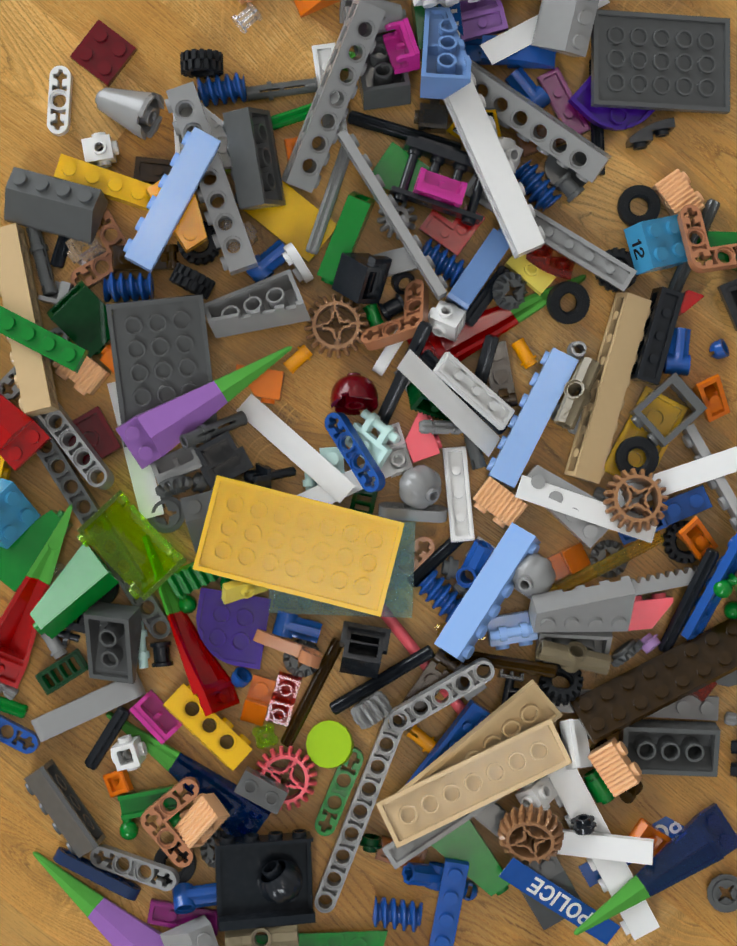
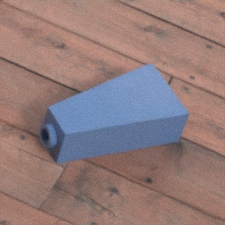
M494 228L492 229L447 295L445 302L453 303L463 310H468L509 249V245L500 228L498 231Z

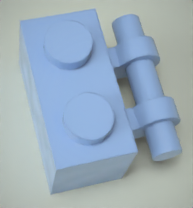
M529 610L497 615L494 619L492 618L487 625L490 647H495L496 650H504L510 648L509 644L519 643V646L532 645L533 640L538 639V634L533 632L528 615Z

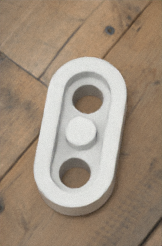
M290 242L284 246L285 252L282 253V256L289 266L294 265L295 269L292 272L299 282L304 280L305 283H308L314 279L294 245Z

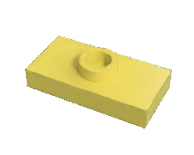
M529 253L516 259L512 255L504 265L511 272L521 275L522 280L527 282L526 285L539 296L556 278L555 275Z
M232 580L222 584L221 599L226 605L268 591V588Z

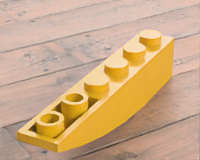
M64 154L60 155L54 173L55 178L101 189L108 199L149 211L146 206L150 198L146 193V189L152 186L151 184Z

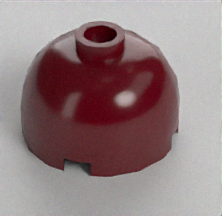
M348 373L347 376L339 379L332 388L331 408L335 407L336 412H342L345 415H360L359 410L365 409L372 412L378 407L377 389L370 379L361 376L360 373Z

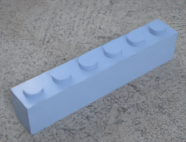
M194 127L192 132H186L181 142L184 145L181 153L176 152L169 164L172 166L169 175L164 173L158 184V187L161 189L157 197L152 195L146 206L149 212L145 218L140 217L135 226V230L138 231L134 239L129 238L123 249L126 252L124 256L126 260L152 273L221 144L220 140L197 127Z
M554 347L550 352H544L539 362L543 366L539 373L534 372L529 382L532 388L529 394H523L518 406L522 407L518 415L513 414L507 427L511 429L507 437L504 435L501 437L497 445L500 451L496 458L491 457L486 467L489 470L487 476H491L493 479L511 488H515L564 391L565 384L569 381L579 361L578 359Z
M513 522L511 523L434 642L436 646L462 663L472 656L476 642L485 636L488 630L487 625L492 618H496L499 614L501 603L512 594L514 590L512 580L516 568L527 555L538 553L541 542L535 535Z

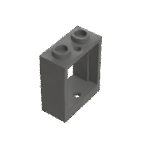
M675 372L666 378L629 413L633 416L630 418L631 421L639 429L643 427L648 433L647 439L655 446L665 447L700 416L707 407ZM670 387L692 413L664 437L641 411L664 390Z

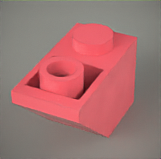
M418 412L405 439L412 463L440 454L439 449L442 448L438 434H422L419 432L420 421H433L431 415L427 416L423 412Z
M666 592L652 593V598L642 599V595H637L628 631L652 629L674 602L673 597L666 596Z

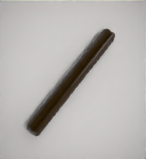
M332 639L319 669L316 670L281 738L283 745L287 747L292 746L343 648L339 646L340 640Z
M474 651L469 659L464 661V663L469 664L478 658H487L491 661L494 668L551 678H555L558 673V666L554 664ZM445 652V655L448 658H450L451 660L454 658L453 656Z

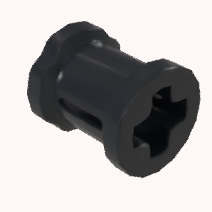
M399 293L395 294V297L386 303L378 304L387 322L391 321V318L399 313L404 312V301Z
M171 641L150 643L154 656L152 667L173 665V661L170 659L169 648Z

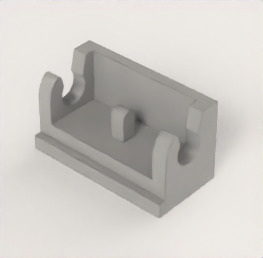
M196 445L188 449L181 448L168 453L150 464L158 485L167 478L186 475L204 467L194 450L197 448Z

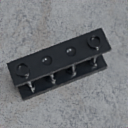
M408 135L403 150L408 151L409 157L399 187L392 186L388 194H391L395 201L401 203L409 201L459 218L461 223L474 226L481 223L484 216L476 214L483 187L469 156ZM421 156L429 158L431 162L429 171L437 174L440 167L444 164L453 166L454 173L452 179L460 182L463 173H466V171L475 174L477 179L467 211L408 191L418 158H421Z

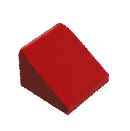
M690 290L685 291L678 316L690 309L704 295Z

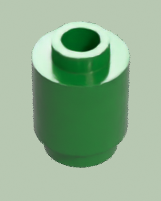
M595 768L583 776L585 779L584 783L596 803L601 802L604 805L615 798Z

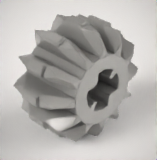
M402 203L401 206L398 205L395 209L399 215L403 214L410 224L408 229L415 230L416 225L412 222L417 220V215H410L415 208L411 206L405 209L407 203ZM380 208L378 213L384 217L377 218V223L384 224L380 227L381 232L389 229L387 238H391L395 231Z
M376 691L355 704L350 712L355 723L361 729H367L388 716L392 707L386 695L381 691Z

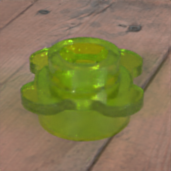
M266 723L263 727L259 728L256 726L252 729V735L255 736L257 748L264 749L278 743L279 738L274 733L275 726L272 723Z

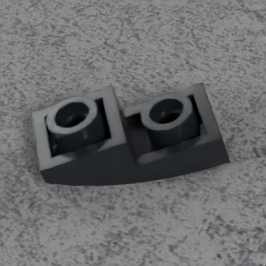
M674 118L657 121L642 128L625 143L626 148L633 147V150L646 149L647 145H650L653 141L654 134L656 138L668 136L669 132H672L676 127Z

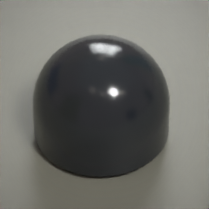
M409 271L395 274L391 278L392 288L400 295H405V288H399V282L404 278H408L409 283L415 280V277Z

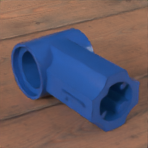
M522 67L513 71L505 79L509 86L541 108H545L551 103L546 91L541 86H536Z
M280 239L261 255L255 256L258 267L246 271L255 283L271 277L274 271L286 262L282 256V253L285 252L283 249L285 245Z
M679 327L674 329L663 368L664 374L676 372L677 375H689L691 356L688 354L691 329Z
M475 539L462 567L456 573V581L461 587H471L494 551L491 544L484 540ZM465 570L473 574V580L466 577Z
M278 610L272 631L273 634L291 639L295 637L313 643L318 642L322 623L298 617L299 615L291 612Z
M430 861L429 864L408 862L402 870L404 883L425 886L431 890L439 891L444 864Z
M187 882L179 883L172 889L174 912L177 914H188L196 908L215 906L216 883L195 886Z

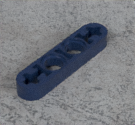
M58 847L53 857V860L61 866L128 900L135 901L141 891L140 886L120 875L95 867L91 860L83 856L78 858L76 854L73 855L67 848Z

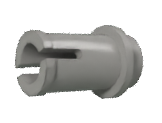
M582 341L572 342L567 347V354L580 360L581 357H584L587 347ZM574 347H578L580 353H576Z
M45 633L41 635V638H43L51 651L50 656H54L55 660L68 653L66 650L67 646L62 645L58 636L51 639Z

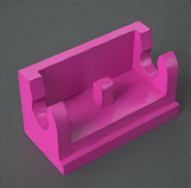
M408 18L387 24L385 26L386 31L395 29L394 32L383 35V42L394 74L419 70L420 51Z
M421 167L413 192L459 208L462 205L468 183L460 182Z
M151 689L129 710L162 745L182 724L162 706L164 702Z

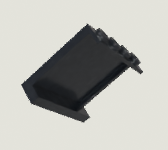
M294 829L292 833L271 831L268 835L247 833L244 837L222 835L220 839H214L216 910L219 932L316 923L312 896L311 842H313V837L310 831ZM283 859L292 861L299 866L303 876V884L295 901L276 904L263 898L259 889V878L263 867L268 862Z

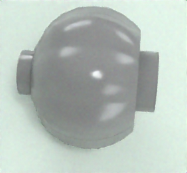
M417 465L409 468L400 478V498L405 504L414 509H424L433 505L441 494L440 475L426 465Z
M533 553L532 555H527L520 562L512 581L518 592L531 597V595L549 592L555 581L556 574L550 560L542 557L540 554Z

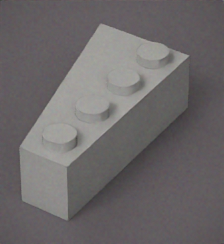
M291 269L204 303L205 315L215 338L311 320Z
M534 465L525 475L532 478L531 484L536 489L544 487L545 483L598 500L539 465ZM553 491L550 493V499L562 503L563 496L560 492ZM544 507L586 548H591L609 530Z
M630 576L621 577L620 581L610 582L609 580L599 581V585L585 587V584L575 586V589L566 592L560 589L531 595L528 615L533 632L628 631L636 592Z

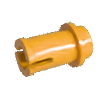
M524 338L511 345L521 361L520 366H524L525 370L538 363L536 360L537 356L532 354Z
M304 344L301 347L298 346V350L283 362L292 374L307 360H312L310 357L313 353Z
M416 724L406 735V737H409L423 749L422 752L426 751L428 754L437 744L434 736L431 738Z

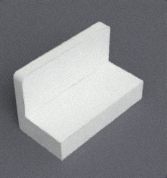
M567 719L560 721L562 743L572 761L571 764L566 766V769L592 767L591 761L588 759L590 748L587 732L580 720Z

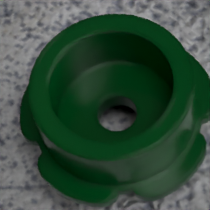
M363 834L359 845L363 846V851L376 853L377 849L382 848V845H380L381 837L376 834Z

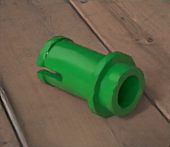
M369 304L362 308L366 313L370 327L385 323L382 320L377 304Z

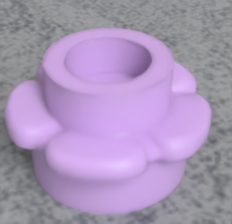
M648 633L641 639L643 645L640 650H643L646 654L654 650L661 643L657 638L658 634L652 636L651 633Z

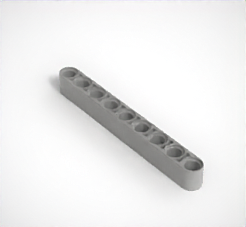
M402 713L396 714L401 717V724L406 721L405 715ZM389 714L383 719L317 888L314 903L317 910L322 913L331 912L336 906L403 734V731L397 732L390 727L388 723ZM386 737L392 739V747L389 749L382 748L379 744L381 739ZM381 760L384 763V768L381 771L373 770L371 768L373 761ZM367 782H371L376 786V789L372 793H366L363 791L362 786ZM357 805H363L367 808V812L360 816L355 814L353 809ZM349 827L356 828L358 831L357 836L353 838L348 837L345 834L346 829ZM339 850H346L350 856L345 860H341L336 856V853ZM331 872H337L341 878L337 882H331L327 876ZM329 895L332 901L329 904H322L319 901V897Z

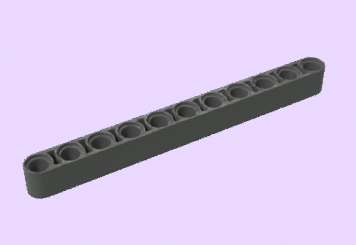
M38 416L31 417L37 420L39 425L51 437V451L45 453L41 448L37 452L40 460L68 504H72L73 512L112 574L118 580L119 585L131 604L140 607L141 619L150 634L157 639L169 636L172 630L165 609L69 457ZM59 460H62L65 464V469L62 473H57L54 468L55 463ZM71 480L76 481L78 484V489L75 493H70L67 489V484ZM84 500H87L91 505L90 511L86 514L80 510V504ZM96 520L101 521L103 524V530L99 534L95 533L92 528ZM109 540L116 544V550L112 554L108 553L105 549V544ZM121 560L126 561L129 565V570L126 574L120 573L118 570V563ZM133 581H138L142 586L139 594L133 593L130 589ZM145 601H150L154 604L152 614H148L143 610ZM158 621L166 623V633L160 634L156 631L155 627Z

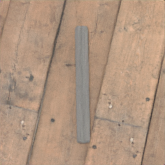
M342 146L340 147L306 247V251L310 254L317 255L350 161Z

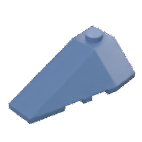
M448 7L425 8L420 98L445 99L471 83L472 61L470 56H467L463 39H460L457 24Z

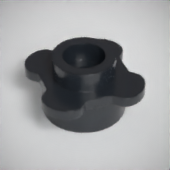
M581 814L571 819V824H574L572 826L573 830L578 835H589L594 832V828L597 826L596 822H593L595 819L592 815Z

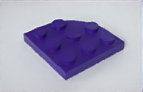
M591 75L567 101L589 122L600 128L612 131L633 128L646 120L655 111L591 107Z
M201 587L196 624L204 645L213 656L227 664L260 670L264 645L253 641L257 629L267 631L272 598L253 595L248 599L244 598L225 605L221 599L222 590Z

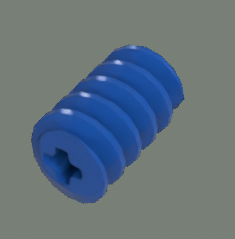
M235 72L233 80H231L227 73L225 74L224 81H221L219 75H216L214 82L211 81L209 76H206L205 83H202L200 77L196 79L198 96L205 107L209 106L210 99L215 106L218 105L219 98H221L224 105H227L229 97L234 104L237 103L238 96H240L243 103L247 100L244 74L243 78L240 79L238 73Z
M531 159L517 169L514 175L517 180L520 179L519 182L525 187L526 195L531 194L528 202L533 203L537 201L534 209H543V212L557 202L562 195L553 196L556 187L547 188L551 180H541L545 172L536 173L535 171L539 165L531 166Z
M430 238L421 251L424 256L429 255L435 264L437 277L443 274L445 282L451 279L450 287L453 288L466 269L463 268L464 259L456 263V254L448 258L449 249L446 248L444 251L439 252L441 244L438 243L432 247L433 239Z
M110 272L109 278L106 279L104 277L103 280L104 301L110 302L112 297L114 302L118 303L121 296L124 302H129L130 297L133 301H139L140 296L142 300H148L149 297L154 299L152 274L148 273L147 278L144 279L142 273L139 272L137 279H134L132 272H129L128 278L125 279L123 273L120 272L118 279H115L113 272Z
M434 570L416 587L421 586L418 593L420 596L425 593L428 594L426 602L434 600L432 609L441 607L439 616L448 614L445 620L447 623L463 597L456 599L458 595L456 590L449 593L452 585L448 583L442 586L445 578L442 576L436 579L438 571Z
M375 896L372 916L374 927H377L379 922L382 921L383 927L386 929L389 922H392L393 930H396L398 924L401 923L403 931H406L408 925H411L412 932L415 933L417 927L421 924L423 902H420L416 908L415 902L411 900L408 907H406L405 900L402 899L397 906L395 898H392L390 903L387 904L386 897H382L380 903H378Z

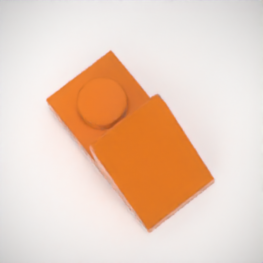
M718 374L694 386L692 391L707 407L703 413L709 423L730 413Z
M697 516L675 534L687 545L694 557L700 562L707 548L716 549L719 547Z
M581 542L547 557L555 571V581L569 574H574L591 564Z
M257 674L253 675L240 720L263 727L276 680Z
M643 818L639 819L629 834L632 837L654 839L653 856L658 859L672 840Z

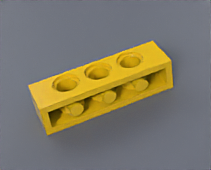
M183 683L162 706L230 771H233L253 750L249 746L251 741L242 733L238 736L232 730L234 725L227 718L223 717L220 719L215 713L205 716L200 706L198 695H193L190 684L186 686ZM192 702L198 706V713L195 716H190L186 713L185 706L187 703ZM205 719H211L215 722L213 732L209 733L203 729L202 724ZM224 735L230 736L233 741L229 749H224L220 745V739Z

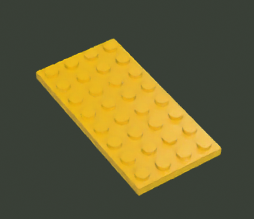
M217 475L193 569L381 617L405 523Z

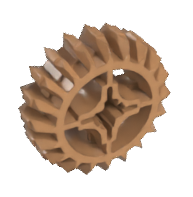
M332 294L331 302H328L327 297L323 296L324 305L321 306L318 301H315L314 304L318 310L315 311L313 308L308 310L314 316L313 318L310 317V321H306L311 323V325L305 326L304 330L312 331L306 338L307 340L315 338L311 347L316 348L320 345L319 354H322L327 349L328 358H331L332 351H336L337 358H341L340 351L342 350L345 351L346 356H350L349 347H352L356 352L358 347L354 343L357 341L359 344H363L359 335L365 333V330L361 329V327L368 326V321H360V319L366 317V313L361 312L358 314L357 312L361 309V305L358 304L353 308L354 301L349 299L348 303H345V296L341 295L340 301H336V294ZM331 308L330 320L317 324L320 315ZM338 308H343L350 312L355 321L341 319ZM334 315L337 316L338 323L343 325L342 329L339 328L338 338H336L334 329L329 328L330 324H333V321H335ZM356 328L353 337L348 342L341 344L342 333ZM317 331L331 333L334 338V345L324 342L319 337Z
M631 468L629 473L626 470H622L621 476L615 474L612 477L613 481L607 483V487L610 490L603 492V495L608 497L603 500V505H610L605 510V513H612L614 515L611 517L610 522H614L617 519L619 521L617 527L620 529L625 524L626 532L632 531L633 526L636 533H640L642 527L645 531H649L651 525L656 527L659 524L658 519L662 520L665 517L662 511L668 509V506L662 503L669 499L668 496L662 495L666 491V487H658L661 479L653 481L654 473L651 472L648 476H645V469H641L638 474L635 468ZM627 483H637L644 486L645 488L642 490L635 489L632 485L629 486ZM619 489L623 492L621 495L625 500L623 507H620L618 503ZM643 494L639 502L632 504L630 507L628 506L632 499ZM651 494L653 499L652 511H650V506L647 503V496ZM635 511L644 518H633L626 513Z
M532 803L529 807L521 804L519 809L513 806L511 812L506 811L504 818H501L499 823V843L503 847L504 853H510L511 859L518 857L520 862L527 860L529 864L532 861H537L540 864L542 859L549 862L551 856L556 857L558 850H561L562 840H564L562 822L559 821L557 815H552L551 809L544 811L542 805L535 808Z

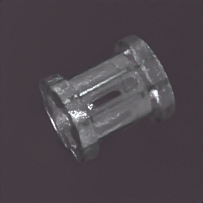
M248 2L246 4L247 7L237 16L233 15L231 17L234 24L243 34H246L248 32L247 29L257 20H262L260 12L251 2Z

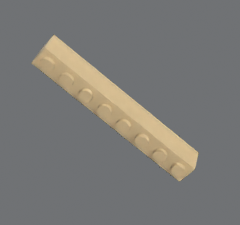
M17 223L0 227V297L3 301L2 307L43 327L25 230ZM6 336L8 342L11 343L12 352H10V359L16 369L14 381L20 390V409L31 417L59 410L50 359Z
M616 292L597 358L601 368L590 391L591 400L583 407L564 475L600 484V480L604 476V466L607 456L611 452L612 438L618 428V417L625 403L626 389L630 385L633 365L638 358L639 344L644 337L645 323L651 313V300L629 292Z

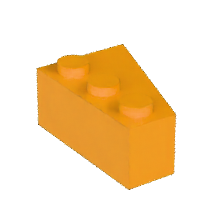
M160 180L146 189L149 198L152 195L157 197L161 189L158 187ZM195 193L173 232L186 253L207 241Z

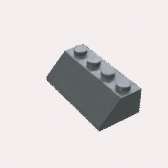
M245 107L223 113V130L227 136V153L231 160V177L235 183V201L239 209L254 210L286 205L270 111Z
M14 167L5 187L4 220L92 244L109 202L101 189Z
M642 719L619 731V741L625 744L628 750L627 756L631 762L635 761L639 765L642 774L717 777L721 730L715 722Z
M52 759L24 779L27 791L32 796L35 795L40 802L39 807L45 815L49 814L53 820V828L59 835L62 834L67 840L66 846L73 855L76 854L78 858L96 849L106 838L101 828Z

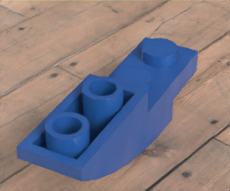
M482 35V39L465 42L467 56L469 55L470 59L479 65H492L480 45L498 35ZM529 45L493 65H507L508 69H518L520 67L523 69H555L556 52Z
M703 484L670 497L666 502H662L668 506V509L662 511L665 517L662 520L658 519L659 524L655 532L713 507ZM618 532L623 545L638 540Z

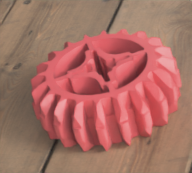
M280 745L279 753L274 748L270 749L271 757L264 753L262 758L265 762L258 760L256 763L262 770H255L266 775V772L270 773L281 784L282 777L280 774L284 775V772L287 773L289 768H291L289 773L291 781L288 782L287 780L286 783L282 784L286 787L299 789L297 793L287 796L284 801L287 810H291L292 802L299 808L301 806L300 798L304 802H308V797L305 793L309 795L314 794V790L309 786H316L317 781L310 778L317 776V771H309V769L315 766V763L310 762L306 764L309 755L306 754L301 758L302 749L299 748L296 754L292 753L293 746H289L288 752H284V746ZM277 760H290L284 768L271 766ZM296 764H299L304 772L305 783L300 782V779L294 775Z

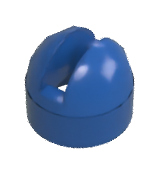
M719 339L710 345L709 352L714 351V354L711 355L713 358L723 359L729 356V349L723 339Z
M237 667L232 673L231 683L237 688H244L251 681L252 675L246 668Z
M466 880L463 899L471 901L476 898L478 888L473 881ZM468 886H472L470 897H466Z

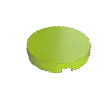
M331 720L315 725L309 732L306 741L307 754L312 762L319 767L328 769L336 768L346 763L352 755L354 747L349 729L342 723Z

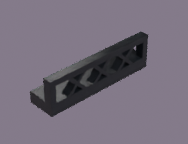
M666 287L654 288L650 297L652 301L650 306L651 313L645 323L644 337L639 344L638 358L633 365L631 381H643L652 385H659L684 293Z

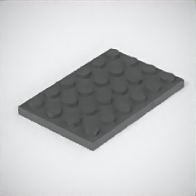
M597 9L591 33V107L728 114L730 112V18Z
M203 294L106 304L121 424L135 415L213 381ZM217 412L203 424L208 425L217 421ZM209 431L197 435V437L206 435L209 433Z

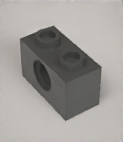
M247 766L234 792L277 815L290 788Z

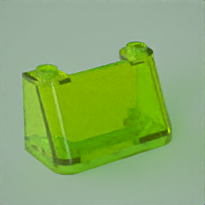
M118 490L77 529L79 533L77 539L85 547L91 545L130 586L127 591L136 600L141 598L145 601L187 560L180 552H177L174 548L172 549L173 546L163 538L133 504H130L129 498L121 490Z

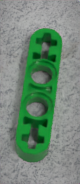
M353 747V752L357 753V758L360 760L358 762L354 761L351 770H356L353 774L348 769H342V765L337 767L316 817L315 830L322 836H329L335 831L363 764V753L357 747ZM349 759L346 763L343 764L346 768L348 766ZM340 774H347L350 777L351 782L348 786L343 787L337 783V777ZM331 796H338L342 803L340 807L333 809L328 805V799ZM324 809L329 813L337 814V817L331 815L329 824L332 827H327L326 830L321 829L322 825L319 823V821H325L327 813L323 812Z

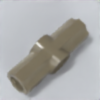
M589 357L580 358L572 379L564 386L565 395L555 416V424L568 430H574L583 407L591 400L590 391L601 368L599 362ZM581 390L578 396H574L575 392Z
M540 639L537 645L536 659L559 664L566 672L575 673L579 669L607 675L609 672L611 655L587 650L585 645L578 641H572L565 645Z
M298 925L225 931V946H299ZM258 932L266 933L268 935V942L265 944L258 943L255 938Z

